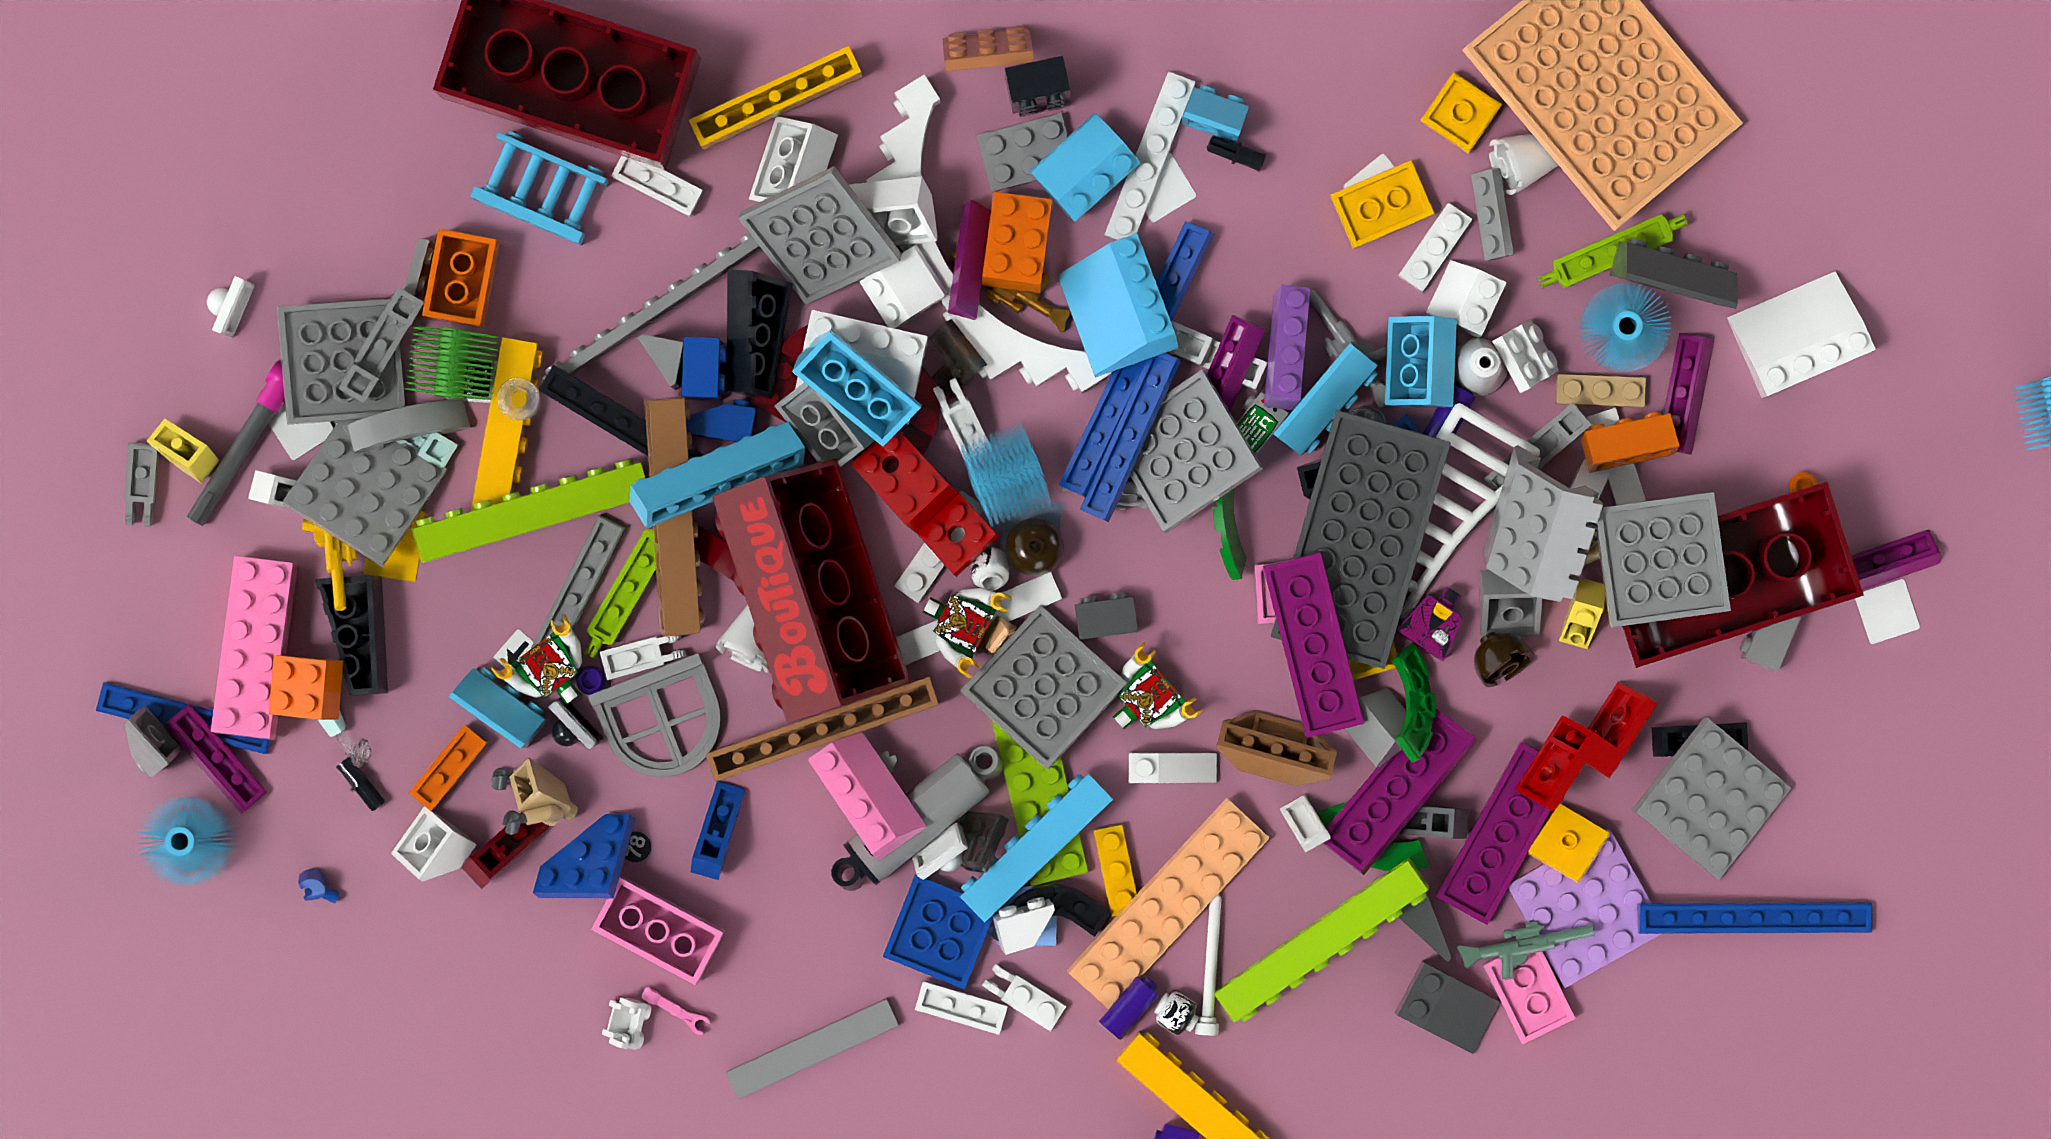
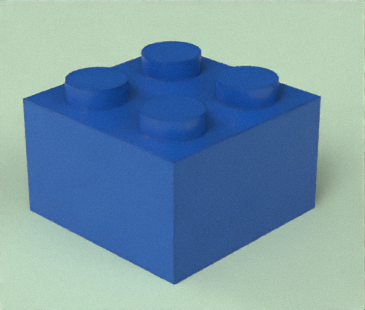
M684 337L682 397L686 400L722 401V394H727V377L723 375V365H727V347L723 345L724 342L720 338Z

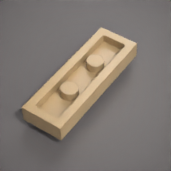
M1557 374L1555 404L1570 405L1573 402L1575 405L1645 407L1646 378Z

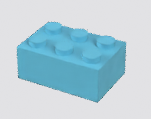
M1440 316L1388 317L1385 405L1406 408L1453 407L1457 319Z

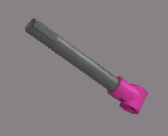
M280 359L276 361L265 379L267 384L256 398L258 404L188 513L187 517L201 526L205 524L274 413L278 414L285 404Z

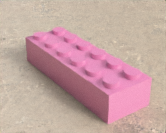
M234 556L211 732L275 740L278 715L269 714L274 655H287L298 565L290 562Z

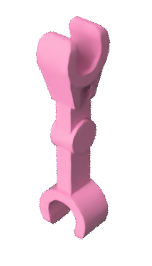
M646 987L642 993L644 1000L653 1005H658L670 1012L672 1016L682 1019L695 1034L704 1035L705 1032L697 1029L695 1023L698 1020H704L710 1024V1019L707 1016L688 1012L681 1008L679 1004H675L661 996L659 992L651 987Z

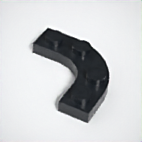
M1048 884L1029 889L1016 897L1008 905H1014L1016 908L1026 906L1027 901L1044 897V900L1049 899L1054 904L1055 911L1052 916L1067 918L1094 937L1111 915L1107 908L1076 888L1060 884ZM994 924L988 934L999 942Z

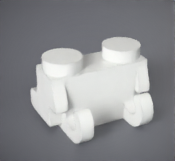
M620 997V1001L610 999L609 1006L613 1007L608 1028H603L602 1035L609 1037V1043L616 1047L635 1050L641 1048L644 1041L641 1029L643 1021L650 1017L651 1005L626 997Z

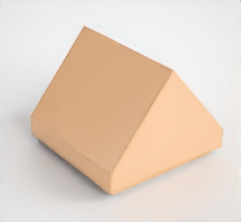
M997 616L985 632L982 642L990 653H996L1018 628Z

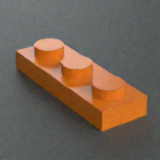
M464 724L409 791V794L427 809L433 811L488 742Z

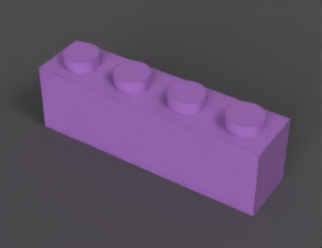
M1281 284L1273 296L1264 398L1265 407L1293 410L1301 401L1310 288Z

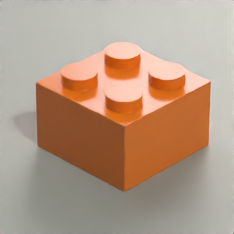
M274 655L269 714L317 720L339 719L343 660Z

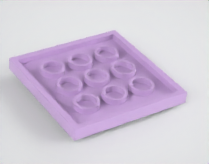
M1610 828L1604 829L1610 833V837L1579 884L1546 864H1542L1513 880L1508 887L1527 923L1537 921L1538 925H1544L1545 929L1539 931L1540 935L1593 925L1595 936L1554 944L1555 949L1543 951L1563 988L1572 985L1661 935L1638 933L1637 904L1652 903Z

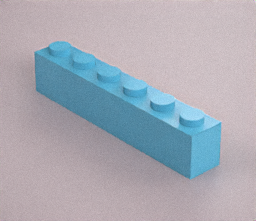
M789 422L773 425L766 429V431L753 436H746L739 442L729 446H721L714 450V452L701 457H694L687 463L674 468L669 467L657 475L638 480L635 484L631 485L630 504L647 529L713 502L712 496L761 477L788 471L803 465L805 446Z
M1089 773L1085 777L1078 774L1067 785L1071 790L1063 798L1059 794L1056 795L1046 805L1049 811L1042 818L1038 814L1025 825L1028 831L1021 838L1015 835L1003 846L1007 851L999 859L994 855L982 866L985 872L978 879L972 876L961 887L964 892L960 895V898L984 923L1113 800Z

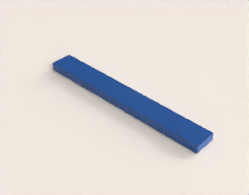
M1872 903L1637 904L1639 934L1872 932Z

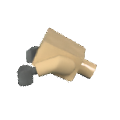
M528 758L518 769H513L514 772L509 773L504 768H497L493 772L492 788L495 790H505L508 781H511L518 810L524 813L521 815L516 811L510 810L505 814L502 825H507L505 830L507 834L513 835L518 833L522 823L532 825L543 822L549 826H554L561 818L570 821L576 816L578 807L570 802L566 785L563 781L532 759Z

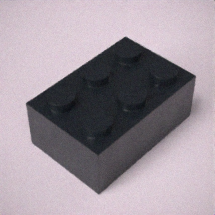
M1063 56L1005 68V80L1013 114L1019 113L1020 117L1036 114L1038 108L1048 107V111L1065 108V103L1070 102V86Z

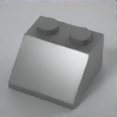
M1480 570L1479 609L1481 637L1490 632H1495L1496 634L1512 632L1518 636L1540 635L1542 598L1528 595L1490 570Z

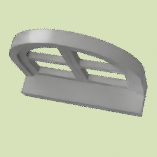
M701 653L588 696L592 707L596 710L606 739L614 754L629 768L644 775L669 777L691 770L706 758L707 753L711 752L719 735L721 727L720 704ZM693 676L704 708L669 721L657 690ZM647 694L659 725L623 739L611 708ZM706 713L705 729L700 741L691 752L683 757L671 726ZM661 730L673 761L655 762L647 760L632 751L627 743Z

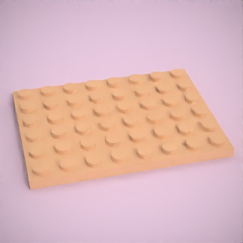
M1522 0L1462 50L1614 231L1743 124L1640 0Z

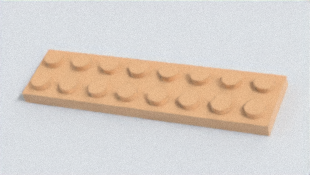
M1226 798L1066 971L1109 1009L1136 977L1139 979L1270 837Z

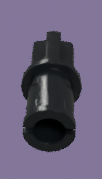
M1215 135L1210 138L1207 145L1208 152L1232 160L1231 164L1233 165L1236 162L1260 172L1266 158V154L1244 147L1242 142L1236 144Z
M351 756L336 766L337 770L341 772L352 788L350 790L352 792L355 791L371 811H375L383 805L385 800L369 781L371 777L369 775L365 776Z

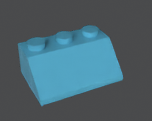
M1094 113L1029 172L1059 208L1073 221H1076L1140 164V161L1098 114Z
M482 667L481 670L472 668L452 691L449 698L520 749L528 748L548 720L543 716L545 710L533 701L526 704L519 699L521 693L509 684H506L505 687L495 681L497 676L487 668Z

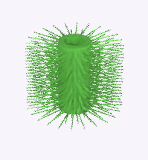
M412 327L418 330L441 333L439 335L411 333L427 338H440V341L410 339L411 341L440 345L439 347L410 345L419 349L439 351V353L409 351L414 354L438 357L437 360L408 357L412 360L437 364V366L409 363V365L437 369V371L407 370L436 376V378L406 376L418 380L435 381V385L405 382L431 387L434 390L404 389L431 393L434 396L447 398L492 399L464 394L465 391L493 394V392L468 389L465 388V385L494 387L474 382H465V380L495 381L493 379L469 376L466 373L496 375L484 371L467 370V367L497 369L468 363V361L497 363L492 360L468 357V354L498 357L488 353L471 352L469 349L499 351L494 348L470 345V342L499 345V343L470 338L498 339L499 337L471 333L468 330L455 328Z

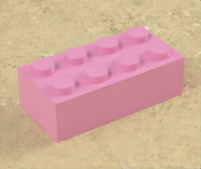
M624 876L619 877L614 899L606 900L591 930L694 985L699 982L725 933V930Z

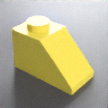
M165 418L147 440L148 444L177 468L200 483L205 480L220 461L206 444Z

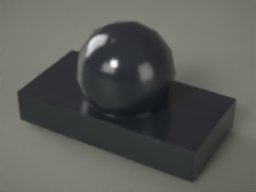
M560 697L548 707L559 718L552 728V737L557 744L568 747L580 740L590 750L603 739V736L571 702L566 705Z

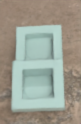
M438 432L396 441L399 444L406 443L419 451L417 453L418 456L438 468L446 466L458 446Z

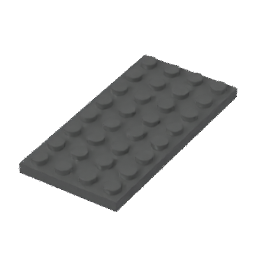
M1336 409L1293 558L1321 551L1347 658L1385 669L1451 442ZM1275 619L1271 637L1281 640L1277 620Z

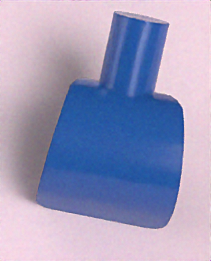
M308 869L299 874L298 884L300 889L307 888L303 897L305 901L323 898L334 904L336 903L340 893L326 887L325 875L320 870Z

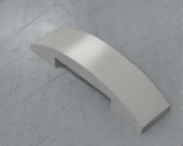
M400 287L397 288L338 388L339 390L363 404L365 403L405 332L424 303L422 300Z
M444 400L406 406L375 414L348 424L354 454L383 448V444L431 433L441 432V435L470 429L463 400Z
M1573 402L1527 440V442L1540 450L1539 458L1541 459L1538 470L1592 425ZM1512 454L1503 462L1509 465ZM1493 470L1483 480L1492 490L1496 491L1503 485L1505 476Z

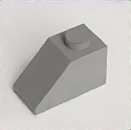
M1798 616L1751 632V635L1746 634L1740 646V651L1743 652L1741 659L1772 672H1778L1801 617Z

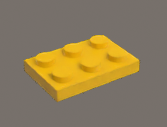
M1412 160L1330 195L1352 249L1434 215Z

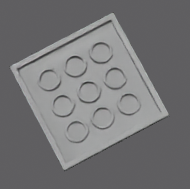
M835 166L740 211L738 216L740 222L788 282L793 283L792 288L806 305L900 261L902 256L901 252Z
M390 299L277 307L287 425L360 420L375 414L405 407L400 343L364 404L338 389Z
M1200 370L1166 393L1130 477L1162 531L1168 533L1261 471L1263 467L1206 371Z
M358 420L338 421L283 500V505L383 567L447 474L448 469L445 467L438 468L418 456L417 453L419 451L406 443L399 444L396 441L383 444V448L354 454L348 424Z
M1714 492L1602 508L1599 521L1596 523L1610 628L1731 611Z
M1040 605L960 691L1048 771L1124 689L1127 682Z
M1704 717L1632 810L1714 878L1720 880L1791 790V787L1714 722Z

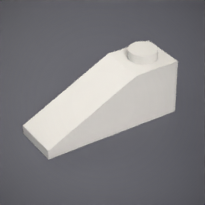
M1128 753V782L1217 783V753Z

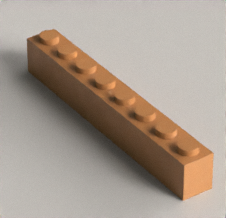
M680 396L644 399L650 477L661 473L669 467L674 468L689 461L688 450H692L691 433L686 431V421L690 420L689 403H685L684 398ZM691 510L653 526L660 633L664 636L700 633V626L704 625L703 609L698 608V596H702V584L700 579H696V567H700V554L698 549H694V538H698L697 521L692 519Z
M927 677L707 753L706 757L714 781L717 782L940 704L931 678Z

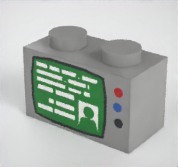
M1262 392L1257 397L1251 394L1241 407L1246 412L1239 420L1233 417L1255 455L1258 454L1289 414L1284 409L1265 407V394Z

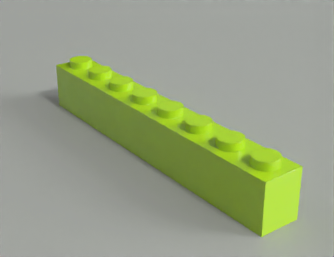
M631 458L615 463L616 469L605 472L604 467L587 471L588 477L577 480L576 475L559 479L560 485L549 488L548 484L545 483L531 487V494L520 496L519 491L503 495V502L492 505L491 500H486L473 504L475 510L463 513L462 508L445 512V519L434 521V517L431 516L416 521L417 527L411 528L420 561L421 563L629 503L631 485L645 478L641 462L633 464Z
M1408 857L1217 988L1214 995L1234 1023L1239 1019L1246 1022L1258 1013L1256 1010L1258 1006L1264 1002L1268 1006L1282 997L1280 991L1288 986L1291 989L1296 988L1306 980L1304 975L1314 969L1317 973L1329 965L1330 961L1328 958L1336 953L1342 956L1354 947L1352 942L1362 936L1365 940L1379 930L1377 925L1385 919L1388 923L1394 921L1403 914L1401 909L1409 903L1415 906L1427 897L1425 892L1429 890L1428 883Z

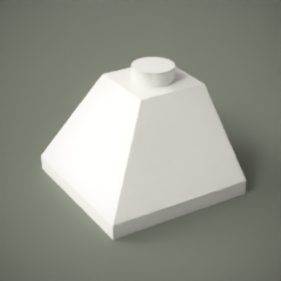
M424 806L391 854L423 882L460 869L477 844L457 827Z

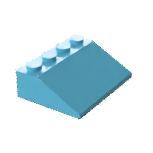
M1137 233L1105 245L1057 275L1095 378L1179 348L1174 328Z

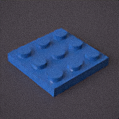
M915 874L883 957L965 989L993 917L991 916L984 923L960 898L962 892L927 878L923 880Z

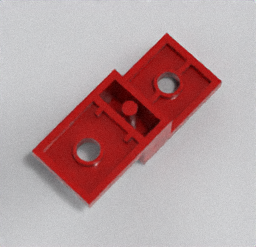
M901 430L884 446L875 441L851 464L908 528L917 533L956 577L999 537L952 483L930 464ZM891 459H898V469L893 473H887V462ZM956 528H963L965 531L964 538L959 542H953L951 539L952 532Z
M1617 682L1588 728L1562 715L1515 790L1554 812L1563 801L1564 795L1573 781L1579 776L1580 770L1584 765L1610 778L1618 768L1629 747L1634 743L1639 731L1650 718L1657 703Z

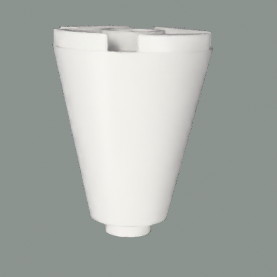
M1533 134L1499 137L1493 139L1489 146L1494 145V151L1489 153L1492 169L1500 168L1502 183H1505L1509 188L1504 191L1509 195L1521 192L1559 166Z
M1471 338L1456 347L1454 384L1473 396H1485L1493 393L1503 384L1507 375V368L1491 340ZM1480 359L1486 363L1487 368L1480 366Z
M747 605L718 640L716 649L724 654L725 650L731 652V659L745 667L759 672L763 667L765 673H768L769 667L765 655L759 650L754 641V622Z

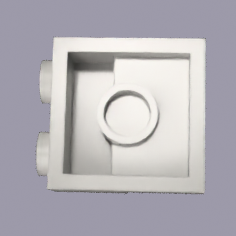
M1532 319L1512 328L1492 341L1520 393L1559 371L1555 355L1547 349L1543 342L1542 331L1533 323Z

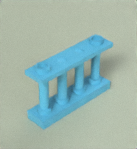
M507 131L506 135L498 132L496 138L505 143L488 184H484L482 189L474 186L470 197L473 200L581 246L586 235L579 231L581 228L579 223L596 183L606 187L609 183L603 177L604 172L588 165L587 169H583L522 142L524 137L511 131ZM517 148L532 156L515 196H511L510 200L499 197L500 191L498 189ZM545 160L559 166L542 207H538L537 211L534 212L525 208L527 205L525 200L540 165ZM571 171L586 179L568 220L565 219L562 224L553 220L554 214L552 211Z

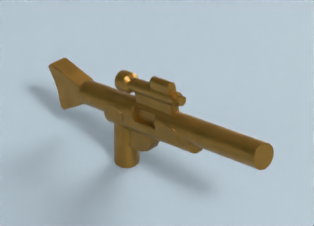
M957 249L953 251L952 255L949 258L954 262L956 258ZM1043 272L1040 292L1052 281L1045 272ZM998 287L985 289L987 294H989L987 299L998 304L1000 301L1012 308V311L1020 313L1023 307L1018 302H1013L1014 298L1044 316L1049 317L1060 332L1063 333L1065 331V324L1071 311L1053 308L1039 299L1040 293Z

